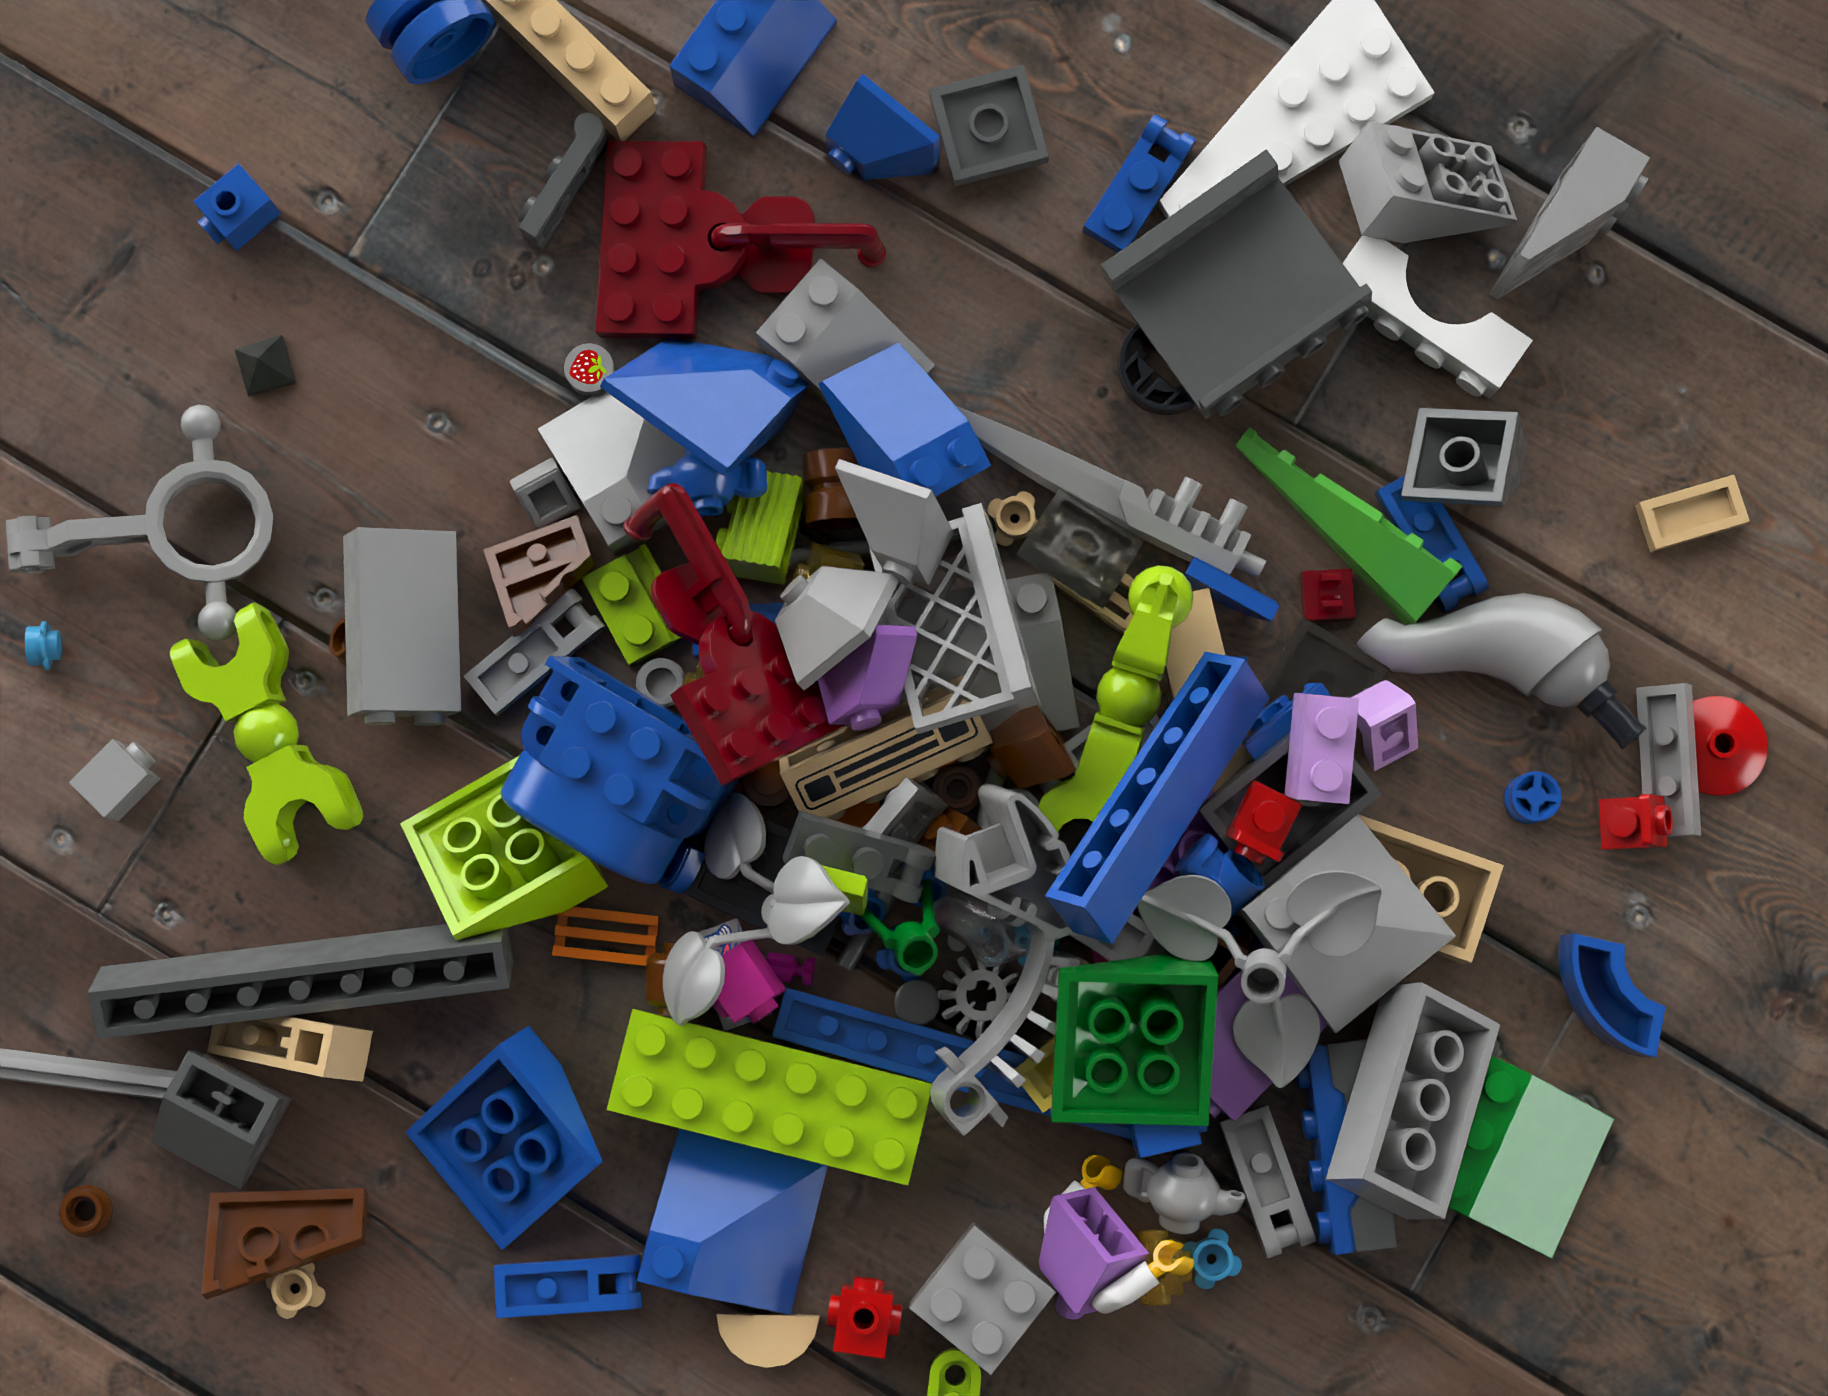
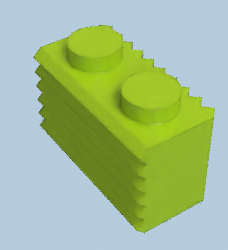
M767 470L768 489L764 495L757 498H742L735 494L727 504V512L732 513L728 529H719L716 544L735 577L784 585L795 539L797 538V530L799 529L806 494L801 477L797 475L791 476L787 473L783 475L778 472L771 473Z

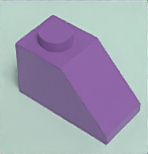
M876 625L868 640L818 679L829 724L851 725L854 730L868 729L881 723V717L900 704L917 639L915 626Z

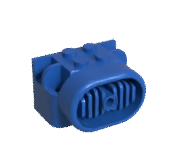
M549 656L544 665L554 671L540 696H533L528 705L531 712L521 731L524 749L501 788V797L505 804L523 819L599 865L631 880L645 884H654L664 875L683 839L698 836L708 831L709 825L726 798L731 796L740 778L724 786L720 784L683 717L581 657Z

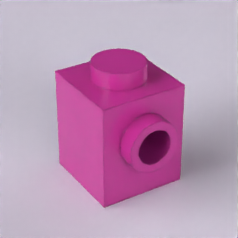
M753 940L739 943L722 956L725 964V982L713 1007L723 1018L729 1016L732 1022L736 1023L749 1017L754 1024L779 1007L774 998L784 992L786 988Z

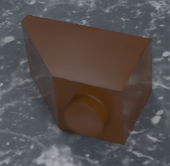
M1039 705L1018 711L989 731L993 743L989 744L991 751L985 755L988 762L1002 780L1010 776L1019 789L1066 777L1076 771L1063 738Z

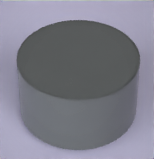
M911 980L904 983L898 989L894 998V1007L897 1015L902 1021L916 1025L929 1023L936 1017L940 1009L938 991L932 984L924 980Z

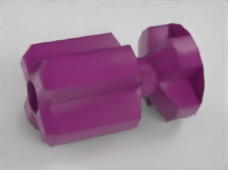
M769 952L766 955L767 962L780 981L792 983L794 978L799 976L802 978L804 985L812 986L816 957H807L803 964H798L795 955Z

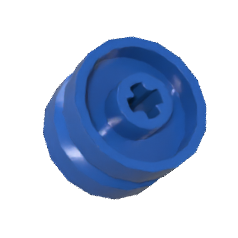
M374 0L368 9L365 20L368 28L381 46L392 50L391 58L408 83L417 85L435 81L466 63L484 46L492 35L496 23L492 13L482 0Z

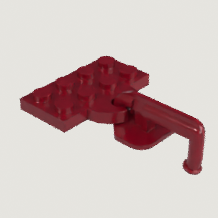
M607 141L595 333L600 338L696 339L699 290L719 287L738 273L759 294H790L812 269L814 249H857L858 259L867 267L881 265L885 260L886 250L873 226L859 223H815V216L811 207L806 201L798 197L764 196L757 199L741 214L735 204L718 192L705 190L707 146L703 141Z
M669 483L663 486L641 505L632 517L625 520L623 527L629 537L637 541H647L653 534L652 527L664 517L689 560L685 564L659 574L651 584V597L668 629L675 635L699 646V661L705 676L679 687L670 696L722 786L850 726L829 724L818 680L805 690L796 683L776 624L762 614L750 610L746 594L682 486L676 483Z

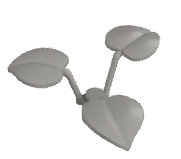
M731 793V796L726 798L713 818L704 842L705 861L710 872L718 878L732 879L741 870V873L746 878L772 893L765 899L761 910L762 919L768 926L764 929L712 936L707 943L702 934L691 931L683 935L674 944L664 967L663 992L669 1013L674 1022L679 1026H684L689 1020L697 1018L708 1011L722 991L725 982V964L721 954L716 951L717 947L723 944L762 938L775 939L784 945H795L815 936L850 903L849 899L835 886L825 869L812 858L799 856L791 859L780 870L774 883L752 869L749 862L756 860L764 851L766 829L760 811L752 800L744 794Z
M1331 870L1312 874L1299 882L1288 897L1286 903L1287 913L1301 927L1293 933L1283 951L1277 953L1271 949H1258L1248 956L1242 953L1232 934L1223 929L1230 920L1232 905L1225 890L1208 877L1184 875L1150 888L1140 900L1138 909L1145 926L1152 936L1167 951L1179 958L1190 961L1206 960L1214 954L1218 937L1225 942L1235 959V966L1243 969L1241 987L1244 994L1249 998L1239 1008L1234 1018L1233 1035L1239 1050L1250 1062L1262 1070L1277 1087L1283 1088L1306 1066L1316 1048L1320 1035L1319 1014L1316 1007L1307 997L1301 994H1289L1280 998L1285 987L1286 964L1291 961L1293 952L1306 935L1311 946L1316 951L1327 956L1343 957L1359 950L1369 940L1375 928L1382 889L1378 883L1370 878L1350 871Z

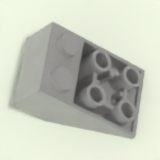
M1368 121L1339 160L1362 236L1408 243L1514 225L1517 221L1492 146L1445 137L1440 134L1407 129L1397 125Z

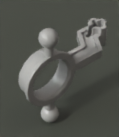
M198 404L187 409L182 415L180 422L182 433L188 440L192 441L194 461L177 466L158 481L147 500L145 515L66 520L53 527L50 517L20 516L15 519L6 520L5 529L9 572L24 574L43 573L44 571L55 570L54 557L75 556L96 546L149 542L151 550L168 570L189 581L203 582L205 584L206 606L202 608L198 615V626L205 637L221 641L231 637L237 630L234 623L237 612L231 605L227 604L225 581L239 578L259 563L271 542L274 515L267 492L251 473L230 462L214 460L213 439L220 432L221 420L214 409ZM205 482L224 484L239 492L251 506L255 519L254 535L245 551L229 562L214 566L195 564L180 556L167 541L164 531L165 513L174 497L190 486Z

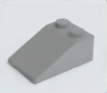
M821 258L756 332L759 348L774 359L782 360L792 365L797 370L799 377L810 384L808 389L826 404L828 402L818 383L898 342L927 374L935 367V364L858 288Z

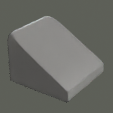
M553 458L510 480L516 496L536 530L551 525L581 508Z

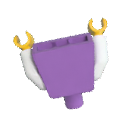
M1092 1155L1085 1159L1082 1165L1083 1179L1079 1183L1074 1180L1061 1195L1053 1196L1051 1205L1044 1214V1238L1039 1258L1040 1270L1058 1292L1055 1301L1056 1311L1061 1316L1072 1320L1079 1319L1084 1314L1095 1311L1107 1314L1133 1303L1160 1284L1157 1278L1165 1272L1178 1276L1185 1275L1190 1272L1194 1265V1259L1189 1257H1181L1172 1264L1173 1254L1180 1250L1184 1244L1170 1240L1160 1242L1153 1253L1154 1261L1150 1264L1146 1263L1149 1252L1096 1189L1098 1186L1104 1190H1112L1120 1184L1123 1176L1121 1169L1110 1165L1111 1161L1100 1155Z

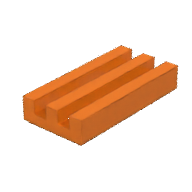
M573 907L566 912L557 914L558 920L557 925H555L554 935L556 936L552 956L646 966L647 958L651 954L656 953L660 923L659 916ZM569 917L646 925L648 926L647 935L586 929L569 927L568 923ZM567 937L644 945L646 946L645 956L566 947Z

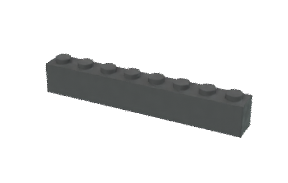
M442 924L102 966L87 994L97 1038L105 1039L508 989L510 987L514 960L508 927L456 940L448 925Z

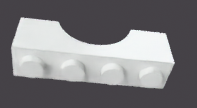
M1361 236L1344 260L1343 265L1360 287L1367 283L1371 288L1372 300L1371 305L1367 307L1369 310L1367 316L1375 321L1374 327L1387 338L1398 341L1400 338L1415 348V355L1428 366L1436 369L1443 367L1457 377L1456 383L1469 394L1477 397L1484 395L1490 399L1501 387L1533 340L1492 312L1477 321L1459 325L1446 324L1429 317L1415 304L1408 291L1406 267L1409 256L1384 239Z

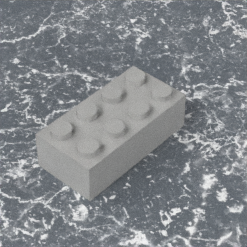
M1422 982L1395 985L1381 996L1326 1180L1406 1220L1445 1219L1500 1024Z

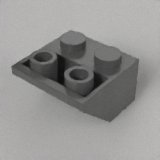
M204 1050L188 1051L162 1098L151 1142L241 1190L245 1187L292 1097Z

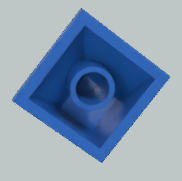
M862 74L855 82L825 134L826 146L829 151L827 156L830 161L842 172L850 175L854 171L864 180L933 174L939 167L940 136L866 75Z

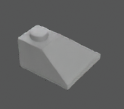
M839 459L835 469L868 544L882 567V573L893 574L899 580L898 583L909 585L912 580L929 586L954 534L932 490Z
M822 566L809 578L805 579L802 575H799L786 587L780 596L785 603L776 617L775 623L796 683L803 690L807 689L871 637L899 582L893 574Z

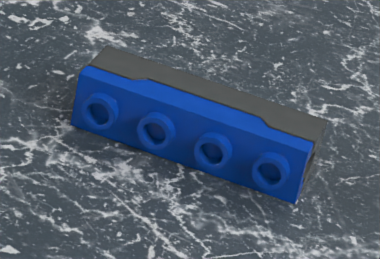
M1368 1039L1316 1045L1310 1060L1295 1077L1298 1089L1306 1088L1308 1109L1301 1110V1123L1305 1140H1313L1316 1159L1308 1161L1309 1180L1312 1191H1320L1323 1212L1315 1213L1317 1235L1320 1244L1327 1243L1328 1251L1335 1255L1353 1253V1251L1362 1252L1398 1247L1392 1212L1326 1180Z

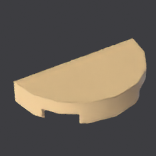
M723 1312L716 1314L720 1336L730 1352L747 1364L764 1368L786 1365L802 1355L816 1335L820 1315Z

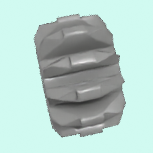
M985 952L978 953L976 959L977 970L972 971L968 960L964 956L960 957L957 960L958 966L965 976L961 979L948 970L943 974V978L947 982L957 986L956 991H938L939 999H955L956 1006L947 1008L942 1012L943 1018L947 1020L961 1012L964 1017L955 1029L959 1034H963L967 1030L971 1020L976 1021V1039L985 1031L984 1021L989 1020L992 1023L1009 1000L1012 992L1007 993L1006 986L1014 984L1020 979L1017 972L1010 974L1003 980L998 976L1006 965V960L1001 957L995 962L992 971H987V955ZM978 981L988 983L987 990L993 988L995 992V1001L987 1002L985 1011L972 1008L975 1004L974 1001L970 1004L967 1002V991L975 990Z

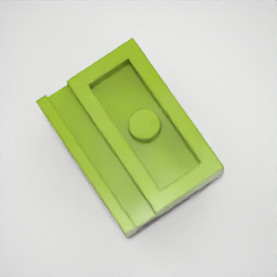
M646 544L582 577L630 667L681 639V637L668 629L652 600L651 584L661 574V571Z

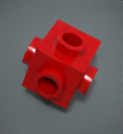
M855 1276L853 1285L843 1283L841 1296H830L826 1326L836 1327L833 1351L885 1359L888 1335L898 1336L903 1305L893 1304L894 1291L884 1289V1280ZM862 1308L869 1309L873 1313L874 1318L869 1322H861L855 1316L856 1311Z

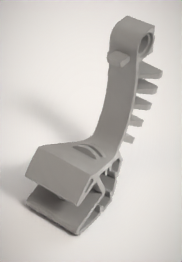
M984 784L978 790V796L989 827L966 836L946 827H940L937 830L936 857L934 861L935 878L987 902L988 911L991 916L999 920L1004 919L1006 923L1014 927L1022 926L1025 923L1032 935L1030 950L1020 979L1008 1002L994 1021L958 1058L946 1047L935 1051L947 1068L932 1083L930 1091L931 1101L935 1109L949 1125L963 1136L987 1114L999 1126H1004L1008 1116L974 1075L987 1065L989 1069L1017 1088L1026 1081L1023 1076L999 1058L997 1054L1008 1043L1037 1064L1040 1063L1045 1053L1015 1033L1027 1018L1055 1035L1056 1023L1032 1010V1007L1041 992L1057 999L1058 985L1046 980L1051 965L1063 968L1078 966L1081 962L1079 958L1072 954L1054 950L1055 940L1071 935L1074 932H1072L1045 897L1071 857L1063 841L1057 840L1059 834L1049 819L1024 795L993 784ZM967 1086L969 1096L965 1104L959 1108L951 1109L950 1099L952 1094L960 1087Z

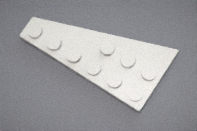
M1332 0L1160 199L1158 207L1167 219L1266 149L1277 162L1278 177L1286 186L1347 150L1368 121L1389 125L1431 100L1435 92L1375 0Z

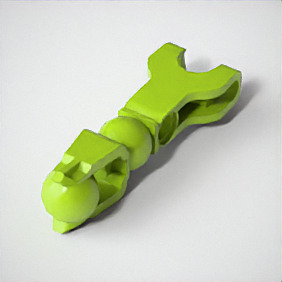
M1157 565L1147 568L1135 577L1129 588L1128 603L1133 617L1115 651L1111 664L1114 667L1103 675L1098 684L1096 699L1100 711H1097L1076 774L1072 778L1061 781L1050 788L1044 794L1038 806V809L1049 819L1057 832L1060 831L1063 824L1073 819H1089L1094 822L1136 758L1146 729L1144 724L1155 716L1160 707L1162 692L1158 680L1161 681L1166 668L1172 629L1186 620L1192 609L1194 597L1190 582L1183 573L1172 567Z

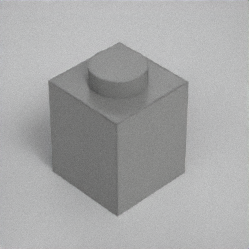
M112 739L69 783L104 818L119 821L161 778L150 768L156 761L138 743L133 741L128 746L123 742Z

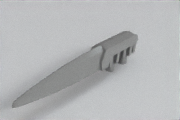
M957 407L969 420L982 447L1062 498L1190 563L1193 558L1196 559L1197 557L1228 575L1231 574L1235 567L1258 579L1266 560L1244 550L1251 534L1237 529L1248 508L1243 503L1230 498L1220 520H1217L1207 512L1192 508L1203 485L1188 477H1184L1175 498L1166 495L1165 492L1159 489H1153L1149 497L1146 498L1143 488L1119 478L1036 438Z

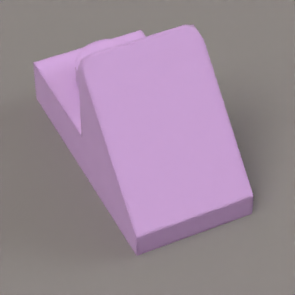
M1385 680L1351 697L1359 699L1357 727L1363 737L1364 756L1374 772L1418 749L1416 703L1411 695Z

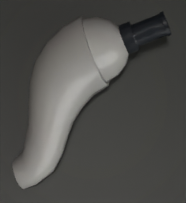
M1526 593L1496 596L1442 617L1408 625L1384 618L1367 631L1357 642V646L1368 658L1392 672L1414 675L1444 672L1482 674L1510 684L1526 697L1533 694L1546 704L1561 708L1577 706L1587 718L1593 716L1619 744L1622 750L1646 730L1645 725H1642L1615 696L1618 691L1607 680L1610 662L1608 649L1599 636L1602 629L1579 610L1553 598Z

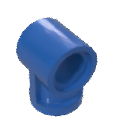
M1208 833L1188 849L1177 863L1174 871L1180 876L1201 875L1217 882L1230 899L1232 905L1231 919L1265 888V882L1258 869L1248 858L1234 852L1232 849L1224 854L1217 847L1218 840Z

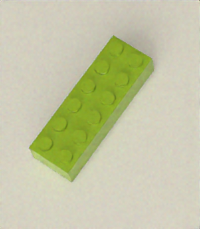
M632 1009L606 1110L908 1186L930 1099L932 1083L687 1022L684 1026H679L671 1017Z

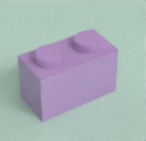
M1294 693L1285 796L1298 800L1349 804L1359 699Z

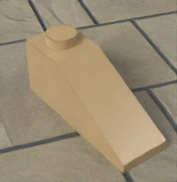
M292 1015L212 1025L207 1052L325 1078L363 1082L373 1031Z

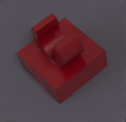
M1352 569L1308 570L1300 573L1303 623L1353 621L1355 619Z

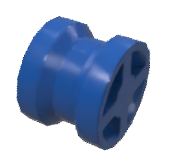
M1540 771L1527 772L1514 778L1505 787L1503 794L1504 808L1508 815L1515 821L1523 824H1535L1552 817L1559 809L1562 800L1561 789L1557 781L1549 774ZM1520 799L1526 800V802L1530 805V811L1528 810L1529 806L1525 804L1524 800Z

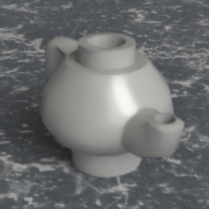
M1192 1153L1176 1154L1172 1160H1169L1161 1167H1158L1153 1161L1143 1158H1132L1125 1165L1123 1189L1128 1195L1139 1199L1141 1202H1150L1154 1210L1160 1214V1225L1173 1233H1193L1199 1229L1200 1221L1207 1219L1211 1215L1222 1216L1237 1212L1245 1200V1195L1242 1192L1221 1190L1215 1177L1204 1165L1202 1158Z

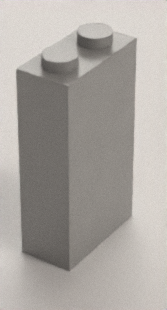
M357 527L343 536L347 716H364L365 725L395 724V717H413L414 725L418 726L444 724V717L461 711L456 531Z

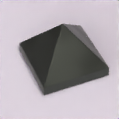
M282 335L234 349L249 397L297 383Z

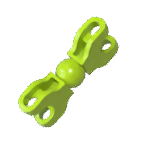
M254 602L240 609L235 615L234 623L240 644L236 656L226 665L220 666L207 645L187 638L173 644L170 649V657L181 685L187 694L199 701L212 703L218 707L225 722H236L233 731L236 747L245 758L253 762V764L246 767L252 780V789L245 803L244 821L264 859L279 866L297 854L299 844L293 821L297 810L306 802L314 803L329 825L343 830H349L359 825L363 819V811L347 774L334 766L324 765L316 761L307 745H297L299 739L297 720L286 708L279 705L286 701L281 689V677L287 668L289 649L271 613L263 606Z

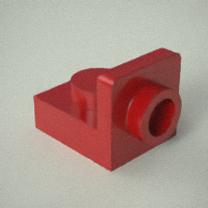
M1253 780L1225 836L1238 842L1234 852L1260 865L1263 864L1266 857L1280 862L1284 855L1280 848L1302 804Z
M1640 794L1639 797L1599 799L1601 850L1667 847V835L1672 833L1673 817L1670 806L1665 805L1664 796Z

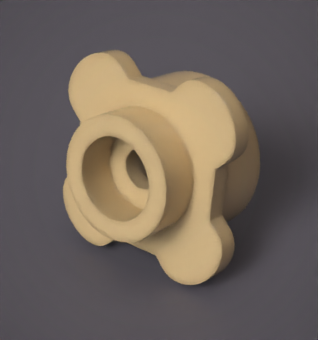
M1021 491L1017 496H1011L1004 500L996 498L989 503L987 513L994 519L997 529L995 539L1001 546H1010L1014 540L1020 538L1036 539L1040 536L1043 526L1035 517L1033 507L1035 505V498L1031 493ZM1016 514L1020 520L1018 523H1012L1010 517Z
M314 1263L266 1279V1286L271 1290L272 1298L277 1304L276 1311L279 1316L289 1319L294 1317L298 1310L306 1306L318 1307L324 1302L326 1293L324 1288L318 1286L313 1274L315 1271ZM294 1283L300 1286L298 1293H293L291 1290V1286Z

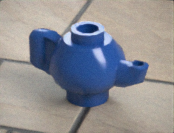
M685 449V456L677 460L674 466L664 467L650 476L647 492L655 494L669 483L679 484L689 495L700 516H716L723 512V506L727 505L735 494L742 498H757L766 493L768 489L766 464L759 458L748 457L723 476Z

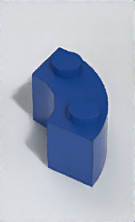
M1575 933L1560 935L1558 963L1563 988L1570 1004L1582 1022L1600 1039L1616 1049L1638 1057L1656 1058L1666 1006L1647 999L1632 983L1625 966V945Z

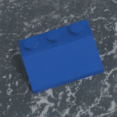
M716 0L669 65L674 86L752 138H755L835 26L837 19L819 0Z

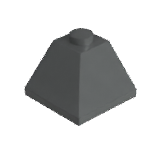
M1419 408L1401 494L1403 501L1504 506L1520 486L1528 444L1519 413Z

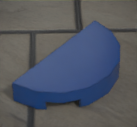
M1197 557L1192 559L1184 575L1197 590L1209 588L1213 600L1249 617L1263 621H1272L1279 608V605L1273 599Z
M1308 683L1304 685L1305 690L1302 692L1303 694L1331 696L1323 683ZM1285 694L1261 711L1251 727L1253 733L1250 736L1246 735L1242 741V745L1254 760L1264 754L1291 730L1293 700L1290 701Z

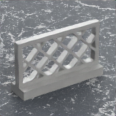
M982 503L963 508V517L948 521L954 532L953 536L960 534L963 548L952 565L943 560L940 561L937 568L947 572L935 594L933 595L913 585L915 581L912 580L909 585L898 583V590L895 595L892 594L885 608L889 625L915 626L917 633L915 645L922 638L941 648L927 671L915 666L911 662L909 665L904 688L914 727L918 734L1018 704L1020 710L1040 704L992 524ZM869 546L875 572H882V567ZM966 562L968 563L970 573L962 570ZM956 578L973 585L975 589L974 595L964 610L944 600ZM908 593L929 602L916 625L900 618L898 614V609ZM978 607L980 608L982 619L974 615ZM938 608L959 617L946 641L925 631ZM968 623L985 630L987 634V639L977 656L955 646ZM950 653L971 663L958 687L937 677ZM990 653H992L995 665L986 661ZM981 669L997 676L1002 690L1001 693L982 699L967 691ZM914 675L922 678L918 687ZM931 684L953 694L943 711L924 716L921 701ZM962 699L969 702L966 704L959 705Z

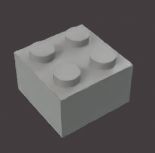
M973 1222L909 1302V1308L992 1375L1056 1291L1046 1280Z

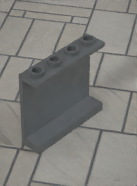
M1267 149L1101 264L1103 276L1108 285L1206 419L1216 412L1219 416H1224L1233 411L1244 401L1243 393L1256 384L1263 388L1276 381L1286 371L1285 364L1299 354L1305 359L1319 351L1328 341L1325 336L1338 327L1342 326L1344 330H1347L1358 324L1368 315L1369 310L1367 307L1371 305L1372 290L1366 283L1362 287L1358 285L1279 179L1278 164Z

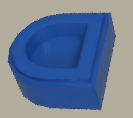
M683 839L664 875L658 881L660 887L679 894L685 892L695 880L706 853L688 840Z

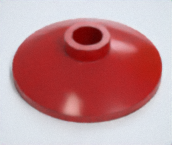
M1710 696L1693 701L1699 793L1711 796H1725L1745 789L1760 775L1767 759L1768 741L1761 721L1750 708L1732 698ZM1718 735H1723L1729 740L1730 748L1727 753H1721L1716 749L1715 739Z

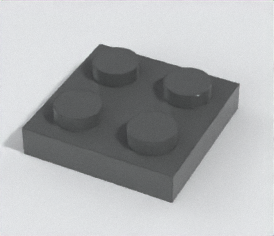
M1024 65L929 89V99L954 187L1049 162L1048 150Z

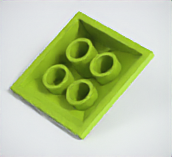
M519 756L400 823L446 923L456 940L566 912L609 887L596 862L529 823L505 804L501 797V788Z

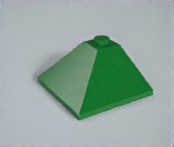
M1153 955L1059 968L1051 1122L1208 1126L1218 974L1210 958L1202 961H1190L1175 955Z

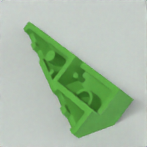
M1249 427L1236 444L1238 450L1403 624L1415 623L1462 568V565L1452 558L1442 563L1423 548V539L1413 533L1407 536L1385 519L1383 513L1320 473L1313 479L1294 464L1296 461L1295 456L1286 450L1278 452L1260 438L1252 428Z

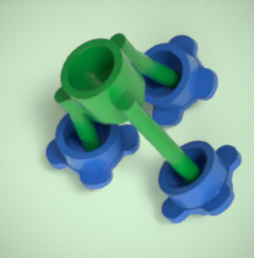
M934 863L931 870H925L921 884L924 886L919 902L912 903L923 909L924 921L921 924L918 922L898 923L889 930L882 923L886 904L876 896V890L868 888V902L864 916L844 911L837 915L841 917L843 921L842 930L847 935L866 934L874 931L885 945V948L879 949L876 953L877 964L882 969H893L905 982L918 980L924 971L935 963L938 956V948L933 938L939 934L940 928L935 921L934 906L948 898L949 890L945 882L935 878Z

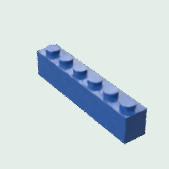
M1204 652L1046 893L1045 897L1072 932L1110 944L1114 943L1267 704L1270 697L1245 659Z

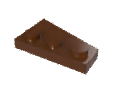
M365 1188L210 1193L202 1285L203 1297L208 1300L364 1245L368 1205L367 1191Z

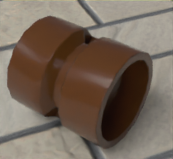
M850 448L815 450L803 455L804 485L813 489V492L805 496L807 527L823 530L861 527L835 469L839 459L859 465Z

